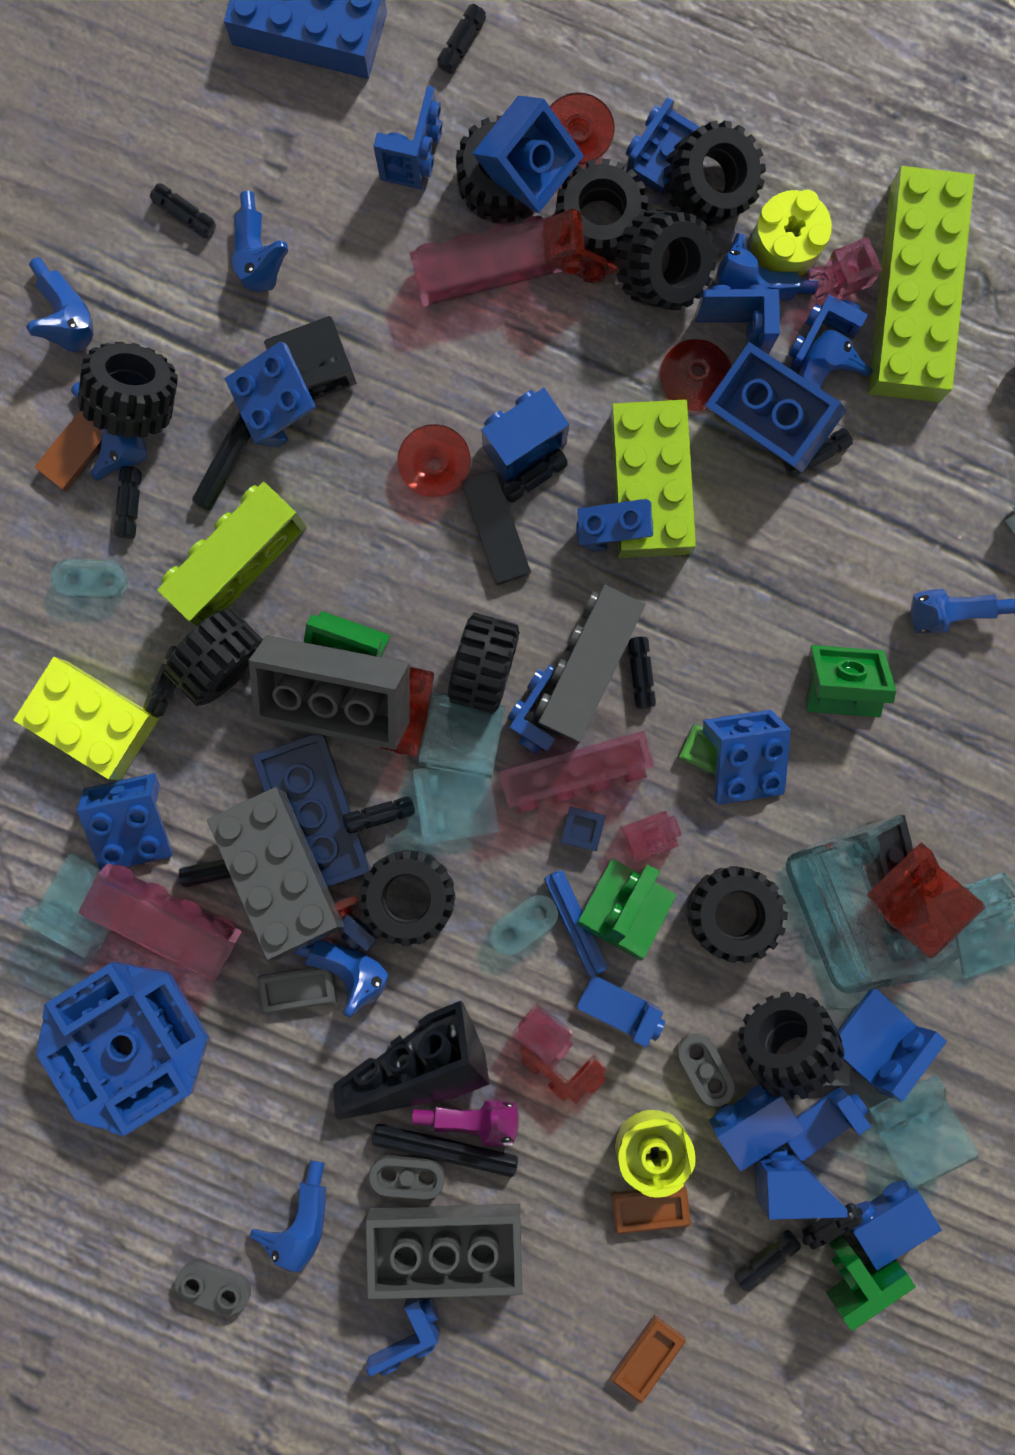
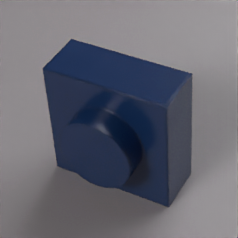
M569 806L560 842L597 852L606 815Z
M353 913L348 914L343 920L345 928L342 929L344 933L341 935V938L355 950L362 947L367 951L378 939L373 930Z

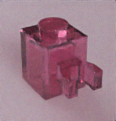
M865 237L834 250L825 266H816L809 269L806 277L808 282L815 278H821L825 282V286L817 288L814 292L816 300L827 296L832 288L837 298L842 299L871 287L882 272V267L869 238Z
M660 811L621 826L633 860L636 862L678 847L679 844L676 838L682 836L675 816L668 817L666 811Z
M538 1002L533 1005L513 1031V1037L548 1065H550L554 1058L560 1061L573 1045V1042L569 1040L572 1037L571 1029Z

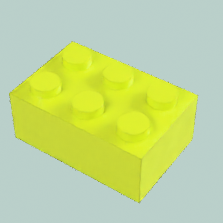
M53 657L17 713L14 721L105 778L121 780L160 718L145 711L141 706L70 662Z

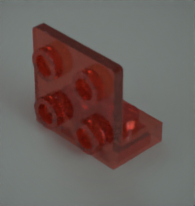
M922 842L867 894L877 913L929 959L937 956L985 909L980 899L939 866L933 852Z

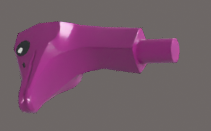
M486 1099L483 1106L479 1109L460 1110L436 1106L435 1111L413 1109L412 1125L434 1126V1132H460L476 1135L481 1139L484 1146L501 1147L514 1145L519 1128V1114L517 1105L514 1102Z

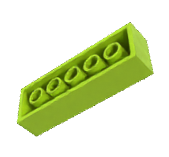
M901 166L890 184L871 357V368L873 371L871 376H869L868 394L939 403L953 390L975 174Z

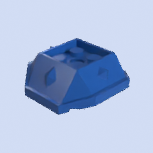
M114 961L44 1004L43 1023L36 1055L75 1121L125 1136L193 1093L209 1035L171 972ZM120 1035L126 1036L131 1040L133 1045L131 1053H125L119 1048L118 1039Z

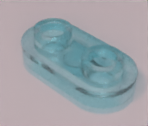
M65 559L54 566L51 572V583L57 592L67 597L112 599L120 596L126 590L128 576L122 566L110 560ZM72 574H78V582L70 586L69 577ZM109 575H114V584L112 586L106 587V577Z
M533 895L527 898L494 923L490 933L493 947L504 955H514L523 950L555 925L558 918L555 903L545 895ZM537 906H541L546 910V916L541 920H536L532 917V910ZM507 928H511L516 932V938L511 942H507L502 938V932Z

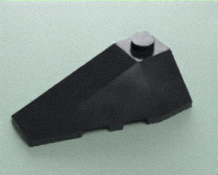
M460 1000L427 1014L418 1021L420 1026L405 1038L399 1035L390 1042L392 1047L376 1059L368 1058L333 1084L335 1117L341 1120L457 1098L490 1085L485 1051L464 1003Z

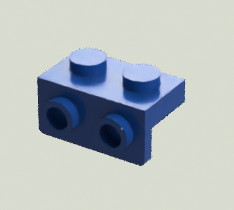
M670 97L666 98L661 107L658 105L653 107L645 122L647 129L641 137L635 135L625 154L629 157L626 172L632 169L638 174L637 179L661 194L665 191L664 185L669 182V178L663 177L664 168L670 165L666 161L669 153L675 150L674 146L680 140L699 128L698 125L672 110L674 100Z

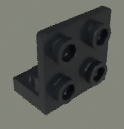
M331 316L273 336L264 341L267 350L278 342L287 344L313 400L357 384Z

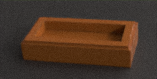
M79 411L34 468L67 492L100 451L102 435L104 433L103 429L99 430L93 426V421H87L83 413Z
M685 1185L678 1192L660 1198L646 1196L638 1190L611 1193L616 1234L691 1226L687 1188Z
M654 1314L610 1375L611 1381L642 1404L686 1343L685 1337Z

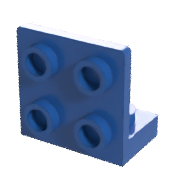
M427 86L414 140H409L406 136L392 132L387 135L377 132L373 147L380 180L422 190L424 178L431 177L434 166V155L431 154L433 143L440 142L443 121L439 120L441 103L436 102L435 87Z
M727 285L712 286L709 290H704L695 313V322L748 323L746 332L747 344L750 342L769 355L780 334L779 289H768L766 285H752L746 289H731Z
M278 342L224 378L256 445L281 446L289 441L283 429L315 409L313 399L286 343Z
M772 710L703 720L702 733L717 749L714 800L718 805L777 796L785 793L791 729Z
M156 773L83 788L77 813L100 871L114 870L172 856L173 850L156 805L160 787Z
M874 988L867 992L838 1031L843 1041L841 1044L844 1047V1057L841 1058L879 1093L901 1102L904 1101L947 1042L937 1031L916 1026L878 989Z

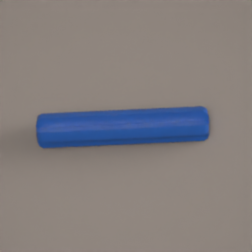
M559 870L547 875L544 878V882L587 975L595 976L607 969V964L593 934L576 925L582 910L565 873Z

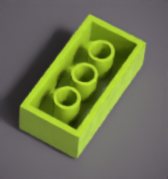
M687 400L613 403L610 413L615 503L648 499L652 505L653 520L652 537L617 542L618 558L690 555L696 547Z
M264 481L258 487L256 485L250 487L240 499L242 504L232 514L227 512L220 517L214 525L215 531L206 540L201 539L197 541L188 551L187 555L189 558L180 567H172L161 579L163 584L157 591L189 622L196 626L211 615L228 609L307 528L299 515Z

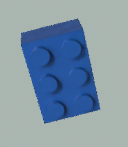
M748 342L705 405L720 418L801 473L806 469L847 411L841 402L750 342Z

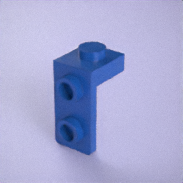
M831 295L827 296L822 306L815 303L805 324L811 326L806 337L798 335L788 354L794 358L789 368L796 372L821 324L853 339L861 329L868 314L861 311V308L856 303L849 300L841 301Z
M648 499L577 509L578 522L576 524L578 541L580 546L592 552L607 550V543L650 538L653 536L652 505Z
M551 665L548 666L545 672L540 669L537 670L527 686L532 690V693L525 703L518 700L507 717L512 721L509 730L521 737L518 743L535 754L540 749L547 753L555 738L525 720L556 670Z
M596 975L590 977L577 1004L579 1010L629 1034L634 1042L645 1047L648 1046L651 1039L656 1041L659 1038L665 1024V1020L661 1019L663 1012L658 1006Z
M838 1086L796 1116L805 1131L787 1143L799 1160L804 1161L849 1128L853 1129L859 1136L872 1126L864 1117L869 1113V1110L856 1093L850 1096Z
M406 1298L404 1309L416 1333L369 1356L366 1366L369 1377L380 1373L382 1376L396 1370L401 1365V1361L413 1355L416 1359L421 1358L434 1350L435 1345L438 1344L440 1329L436 1323L439 1320V1315L431 1298Z

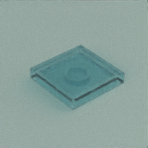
M433 693L419 757V766L492 779L505 706L500 705L499 709L491 715L449 703L448 695Z

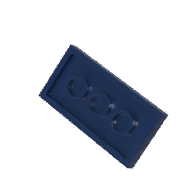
M313 734L252 756L264 792L277 787L286 793L327 887L366 874L371 869L359 833L354 832L350 834L344 828L342 817L344 814L351 812L325 735Z

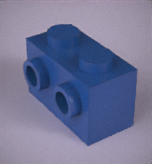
M760 1085L753 1087L745 1097L734 1104L722 1107L715 1116L709 1119L717 1138L740 1172L805 1131L782 1094L778 1098L772 1096L767 1089L764 1090Z
M908 1179L902 1182L891 1183L883 1190V1194L870 1202L864 1201L856 1205V1208L860 1207L863 1211V1215H861L863 1223L851 1230L876 1270L881 1269L942 1231L919 1191Z

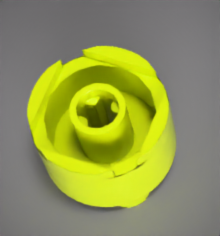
M811 190L785 191L772 197L763 206L751 238V251L757 258L758 265L773 272L798 271L799 276L810 271L830 240L832 223L827 208L819 200L817 194Z
M659 1110L641 1111L624 1121L619 1128L615 1152L622 1176L630 1186L642 1194L654 1198L670 1196L684 1186L690 1174L692 1175L696 1156L694 1146L685 1128L672 1114ZM658 1147L660 1150L658 1151V1158L651 1159L649 1154L651 1153V1148Z

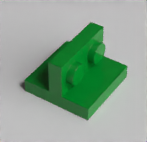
M321 611L319 616L311 614L306 623L304 635L305 643L381 658L386 651L390 639L389 634Z
M811 645L808 658L812 675L805 703L807 712L881 717L884 703H894L897 690L884 650Z
M612 858L593 890L576 925L635 959L642 961L677 895L655 883L660 871L646 864L639 872H636Z
M842 1236L829 1243L836 1253V1256L831 1261L844 1280L826 1291V1294L851 1332L916 1288L912 1279L896 1260L876 1270L871 1262L863 1265Z

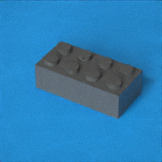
M605 584L600 594L595 591L592 592L582 617L588 620L584 628L579 625L576 626L566 648L572 654L568 662L563 659L560 660L550 683L556 685L552 696L544 693L535 712V717L540 718L539 728L572 744L578 745L581 742L643 612L645 603Z
M269 635L265 636L249 659L254 721L396 750L410 723V663Z
M274 787L206 819L267 960H279L345 928L284 791Z
M520 1203L370 1208L366 1219L368 1299L523 1295Z

